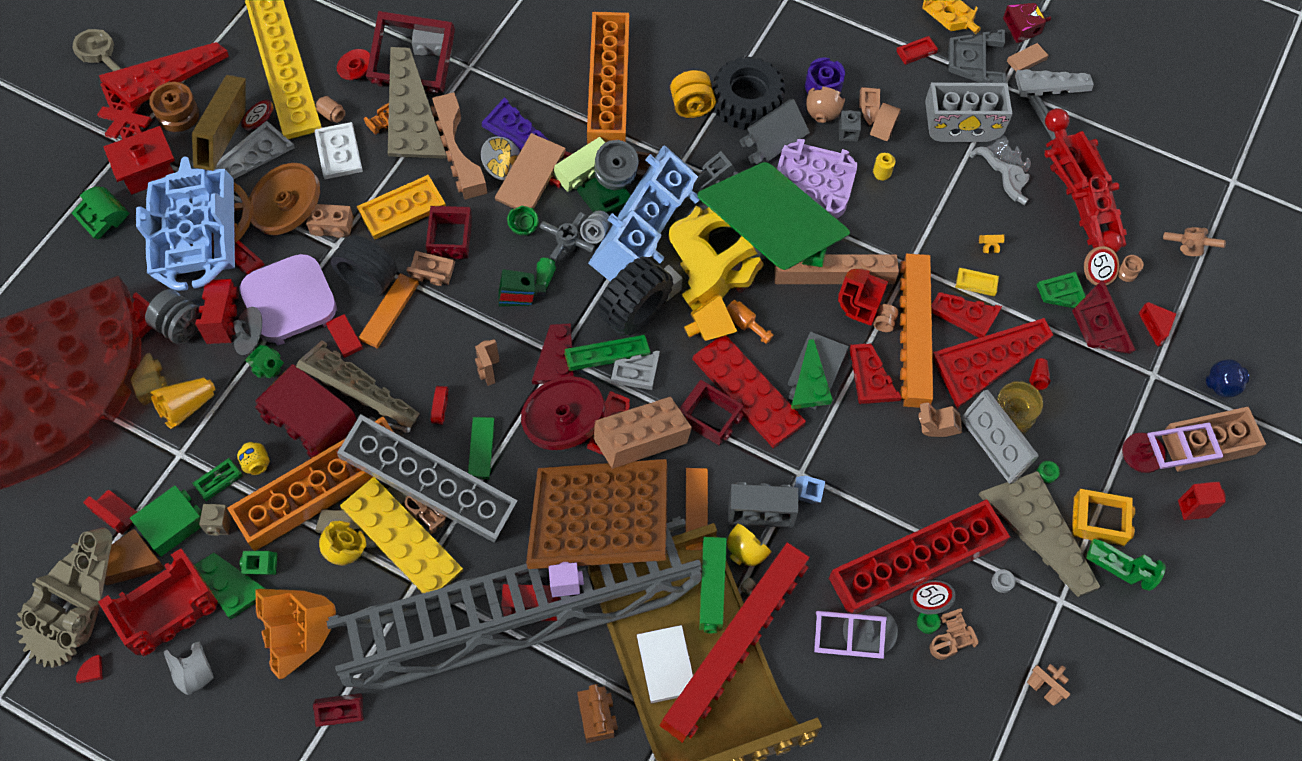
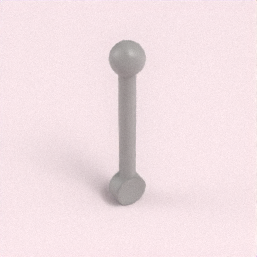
M374 417L368 418L374 422L376 421ZM388 423L391 428L402 430L404 433L410 432L411 428L407 426Z

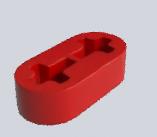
M436 386L431 411L432 424L443 425L448 401V387Z

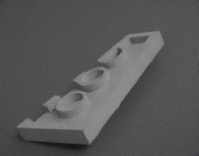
M1025 69L1017 70L1015 75L1020 97H1026L1027 93H1034L1035 96L1043 95V92L1049 91L1052 94H1060L1062 90H1066L1069 93L1092 91L1094 85L1091 75L1086 73H1059Z
M266 121L219 160L215 169H225L235 179L295 147L291 141Z

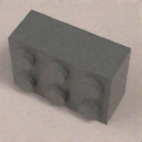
M745 482L731 484L728 500V525L794 527L798 515V488L791 485L770 486L766 483L748 485Z

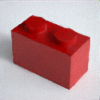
M1220 482L1193 484L1178 499L1183 519L1209 518L1226 502L1225 491L1221 488Z

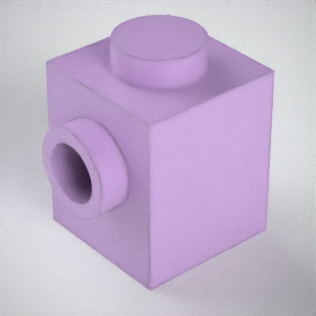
M562 562L559 565L549 566L552 597L580 594L579 585H584L583 572L578 571L577 563Z

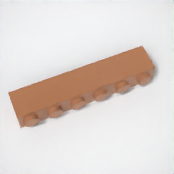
M825 255L823 267L802 265V262L788 270L780 269L774 264L775 284H843L847 272L851 269L870 271L869 275L886 280L888 284H895L899 273L897 255Z

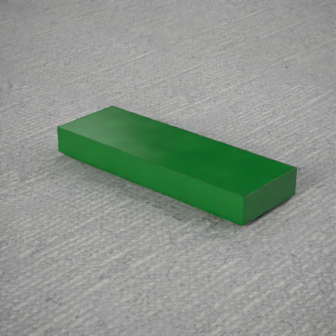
M473 417L468 474L477 479L490 480L494 418Z

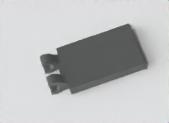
M789 99L748 127L749 134L739 141L742 147L746 145L749 147L755 144L757 151L749 155L748 159L751 164L754 162L758 164L762 160L763 162H768L782 152L784 145L787 146L790 143L797 142V139L803 138L810 132L795 100Z
M810 332L788 381V385L792 386L788 399L793 401L809 339H814L829 390L833 386L849 346Z

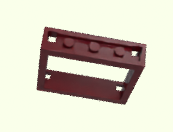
M378 11L366 74L371 84H377L378 86L383 84L390 85V74L376 72L384 28L387 25L444 34L436 80L421 79L423 88L427 93H444L455 33L453 23Z

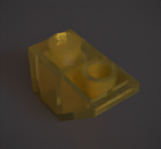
M150 353L144 356L131 378L136 397L143 406L152 403L151 396L153 394H151V391L168 386L165 377L160 375V371L163 370L158 359L154 360Z

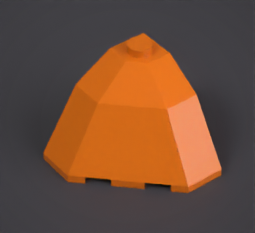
M256 589L257 618L261 619L264 623L265 630H262L261 633L265 648H270L269 664L271 671L278 679L285 678L322 647L331 630L328 629L326 621H329L328 617L336 615L335 605L325 596L300 590Z

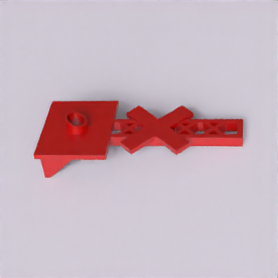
M101 83L100 85L110 108L103 106L97 116L113 121L105 132L106 137L117 139L119 135L122 137V140L103 147L116 181L124 180L132 195L148 189V182L165 178L166 175L174 173L170 162L175 161L161 126L141 132L140 127L146 128L152 120L151 117L135 114L141 104L130 108L105 84Z

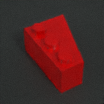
M232 279L212 280L204 287L202 299L205 302L204 306L199 307V313H202L201 319H196L195 324L206 344L232 343V335H235L233 321L234 317L237 316L235 299L239 297L238 287L234 286Z

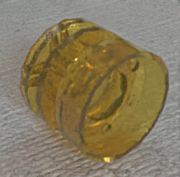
M1023 381L1011 382L1005 385L996 398V401L1022 434L1028 432L1033 427L1043 407L1042 396L1039 391L1031 384Z

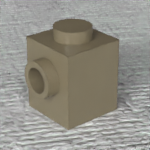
M203 504L199 525L208 535H229L232 516L226 505Z

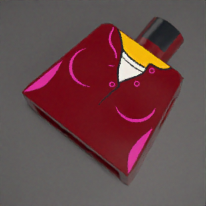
M1035 3L1007 5L1003 19L1016 43H1020L1040 35L1046 22L1051 20V14L1049 11L1041 12Z

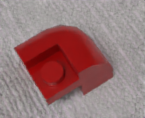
M851 269L844 278L838 302L846 316L871 326L888 281L869 275L870 271Z

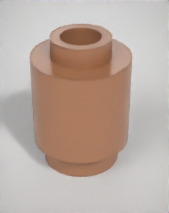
M328 96L320 98L316 103L317 112L331 122L338 123L345 116L343 107Z

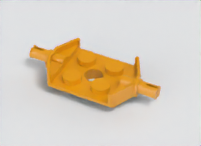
M924 0L922 8L949 31L967 30L969 28L977 34L981 30V27L973 21L978 7L972 10L961 0Z

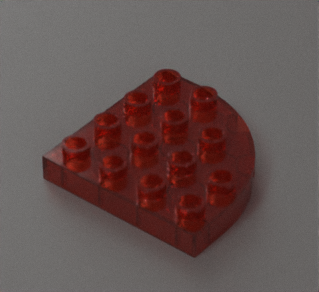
M119 276L0 319V490L45 473L74 458L93 443L88 433L98 420L107 419L113 422L123 409L132 392L124 383L125 377L129 369L139 368L141 335L128 287Z

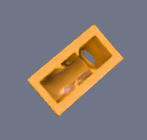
M719 294L713 296L692 311L691 315L695 322L684 326L689 338L700 333L705 341L737 331Z

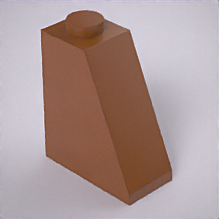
M133 529L111 545L104 584L107 586L162 571L165 567L138 532Z

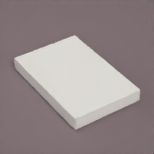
M352 122L315 130L324 180L363 172Z
M682 625L637 634L651 703L678 698L693 677Z

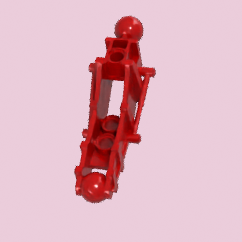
M1060 108L1052 109L1045 117V125L1048 130L1055 133L1056 138L1046 144L1047 148L1052 147V149L1045 150L1044 153L1046 158L1050 157L1054 162L1050 166L1051 171L1055 172L1068 187L1066 189L1067 195L1072 194L1081 217V221H1079L1080 227H1084L1089 237L1087 240L1088 246L1092 245L1093 248L1105 246L1117 253L1122 247L1126 246L1124 236L1127 235L1126 229H1123L1121 222V211L1116 208L1112 191L1119 190V184L1117 182L1112 183L1111 175L1108 174L1096 148L1098 146L1097 139L1088 140L1083 131L1067 136L1066 128L1070 123L1068 113ZM1106 223L1109 230L1101 233L1099 225Z

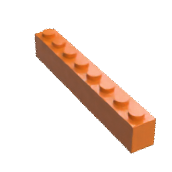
M906 253L904 261L900 262L899 272L903 273V278L900 279V290H903V296L900 297V308H903V313L900 315V325L903 326V331L900 333V343H903V349L900 352V361L903 362L900 380H903L904 386H901L900 395L901 399H904V407L920 408V404L928 402L931 405L933 400L930 255Z

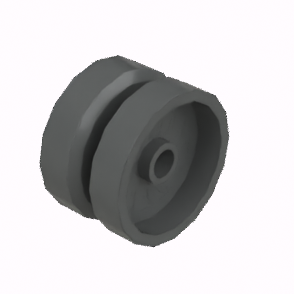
M611 140L604 143L597 150L594 171L598 182L611 190H622L630 186L635 180L638 167V155L635 149L627 142L621 140Z

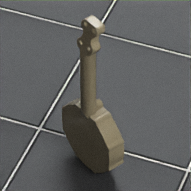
M87 29L75 36L72 48L80 60L88 63H100L103 61L112 71L121 69L109 57L112 55L114 43L104 30Z

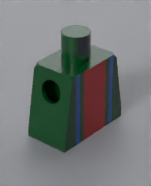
M502 269L498 289V306H530L534 296L545 297L546 285L535 284L534 274Z

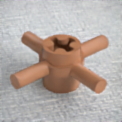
M1192 227L1185 229L1184 234L1165 232L1163 235L1164 240L1181 242L1183 245L1180 247V250L1188 256L1203 255L1204 245L1225 248L1226 240L1207 238L1208 229Z

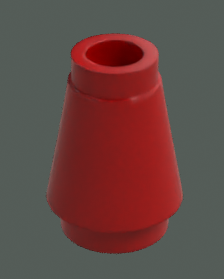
M1039 358L1035 361L1029 378V382L1034 389H1046L1051 382L1048 361L1046 359Z

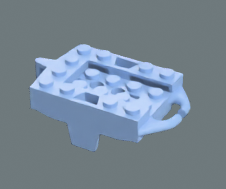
M183 157L178 172L166 175L165 178L148 182L146 209L141 206L136 208V227L146 239L147 273L157 282L159 281L177 291L188 290L187 282H177L175 280L177 274L206 270L202 278L192 281V286L196 289L207 285L222 270L235 268L234 178L225 169L209 171L193 168V162L188 157ZM212 233L214 234V259H212Z

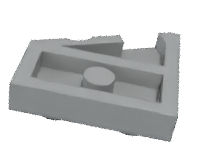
M654 351L653 354L643 357L637 355L630 359L616 360L611 383L652 390L660 351Z

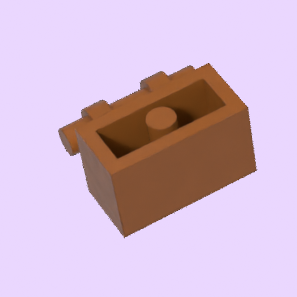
M598 684L590 685L589 690L577 692L586 743L614 738V730H618L616 717L610 715L609 707H613L611 693H606L605 686L598 688Z

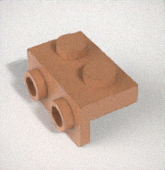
M415 251L411 267H407L406 271L412 279L417 281L426 279L437 286H442V283L449 285L455 261Z
M495 339L483 341L475 346L477 371L480 379H485L487 386L495 383L492 364L499 362Z

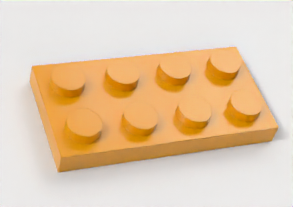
M426 175L357 206V209L372 237L376 240L429 216L430 206H446L429 175Z

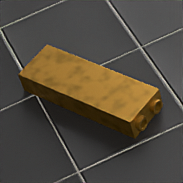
M226 75L192 132L193 168L209 171L215 170L246 112V78Z

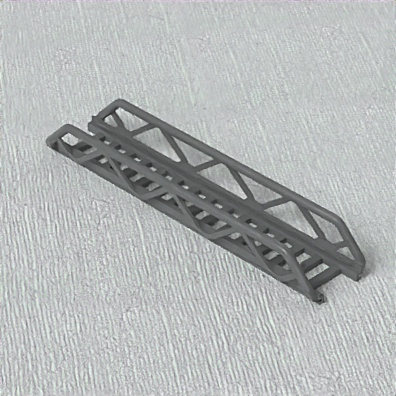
M679 516L667 522L666 552L672 568L659 571L657 562L649 561L646 563L650 574L637 577L633 563H622L628 580L615 584L609 564L599 565L606 587L593 590L586 567L577 566L578 571L583 572L584 585H581L583 594L570 597V595L560 596L561 600L549 604L541 582L542 578L549 577V568H541V570L528 569L527 564H523L489 575L464 579L446 587L395 602L370 606L350 615L328 617L329 621H326L328 629L347 625L354 661L335 666L338 678L346 687L388 689L670 605L695 587L702 579L700 560L681 564L670 534L675 529L685 527V520ZM690 577L680 587L672 586L671 584L673 581ZM532 581L539 606L525 610L518 585ZM503 584H508L516 613L502 617L496 592L503 590ZM646 590L647 593L625 609L608 614L583 612L582 609ZM657 592H672L665 597L646 602ZM487 595L493 620L479 623L473 598ZM464 601L470 627L457 630L451 605ZM441 608L447 633L434 637L428 611ZM418 615L424 640L411 644L405 618ZM557 616V621L534 636L520 640L493 639V634ZM572 617L588 619L557 628ZM395 621L401 647L387 651L382 625ZM358 627L372 628L377 654L364 657ZM466 643L467 646L446 662L429 667L401 666L400 664L402 661ZM484 643L488 645H500L480 652L466 655L469 652H471L477 645H481ZM371 670L374 672V675L368 679L353 678L354 675ZM389 671L409 672L385 680H377L383 673Z

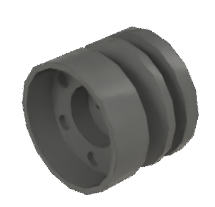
M168 289L159 293L151 301L145 314V321L148 326L162 333L173 343L183 344L198 332L195 323L196 319H201L202 313H199L198 305L186 300L177 291Z

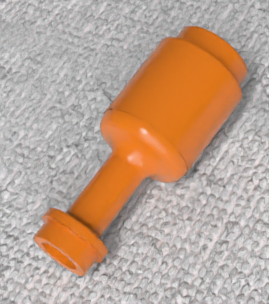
M733 300L727 306V311L732 321L742 330L750 328L762 338L761 342L765 344L770 342L774 334L770 330L767 332L755 322L756 314L736 300Z

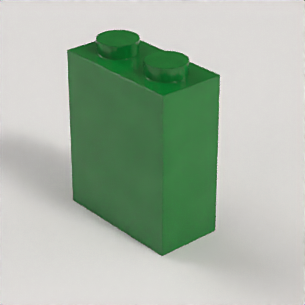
M175 485L130 517L131 521L160 557L201 528L199 524L202 511L197 505L192 507L189 503L192 498L184 489L179 491Z

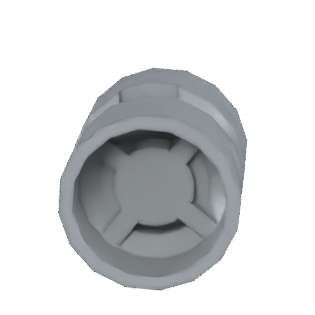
M595 211L581 224L580 233L585 241L594 244L604 239L613 225L607 220L609 215L606 212Z

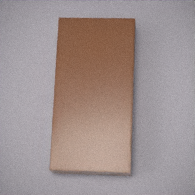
M1036 43L1008 57L1007 62L1015 71L1025 70L1047 60L1048 54Z

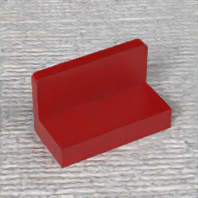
M107 490L97 501L89 496L83 502L90 511L121 535L133 524L130 517L137 513L136 510L110 490Z

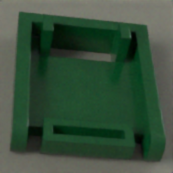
M596 177L584 182L583 187L581 185L577 187V192L592 212L603 211L609 216L612 213L616 214L622 211L631 197L625 188L622 190L605 188L598 182ZM619 198L618 203L608 208L604 207L605 204Z

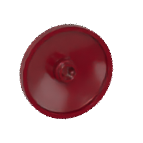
M573 376L557 378L541 385L528 397L521 412V424L525 434L535 445L548 450L569 449L585 442L594 434L595 421L605 416V402L600 390L591 381Z

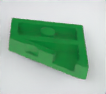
M1076 272L1043 280L1036 284L1044 303L1075 308L1086 297Z

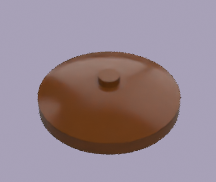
M300 163L283 164L269 171L259 180L250 194L249 200L252 205L250 222L259 231L269 235L283 234L301 225L313 212L320 196V183L315 173Z

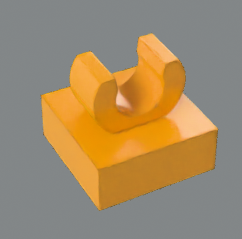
M980 235L979 243H986L983 246V252L989 253V247L992 245L994 253H999L1000 246L998 243H1004V235Z

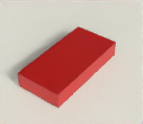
M927 36L897 47L896 52L906 65L936 54L938 48L931 38Z
M345 314L326 322L327 328L344 358L363 349Z

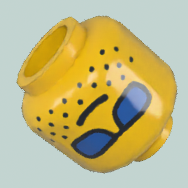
M248 442L242 446L237 454L242 470L251 475L263 473L270 463L266 449L260 443Z

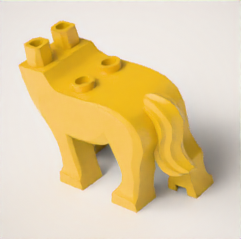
M695 206L689 216L678 220L670 227L668 234L670 242L683 260L680 265L689 276L688 284L691 288L682 293V296L693 311L717 294L723 298L731 288L749 287L757 272L764 265L760 257L748 258L756 255L757 252L753 245L742 236L734 245L722 253L717 254L708 243L710 231L722 226H731L709 207L702 210L701 207ZM742 261L741 270H732L736 264Z

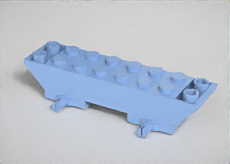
M665 145L662 146L655 158L650 154L645 160L650 164V167L618 217L612 213L607 219L613 225L588 263L610 282L627 264L632 263L636 258L651 256L658 263H661L664 256L656 248L662 236L660 233L676 207L680 206L686 197L690 198L695 204L699 201L697 194L692 191L698 176Z

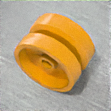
M692 70L684 72L672 80L670 89L675 110L679 116L695 118L708 113L714 108L716 100L711 80L707 73Z

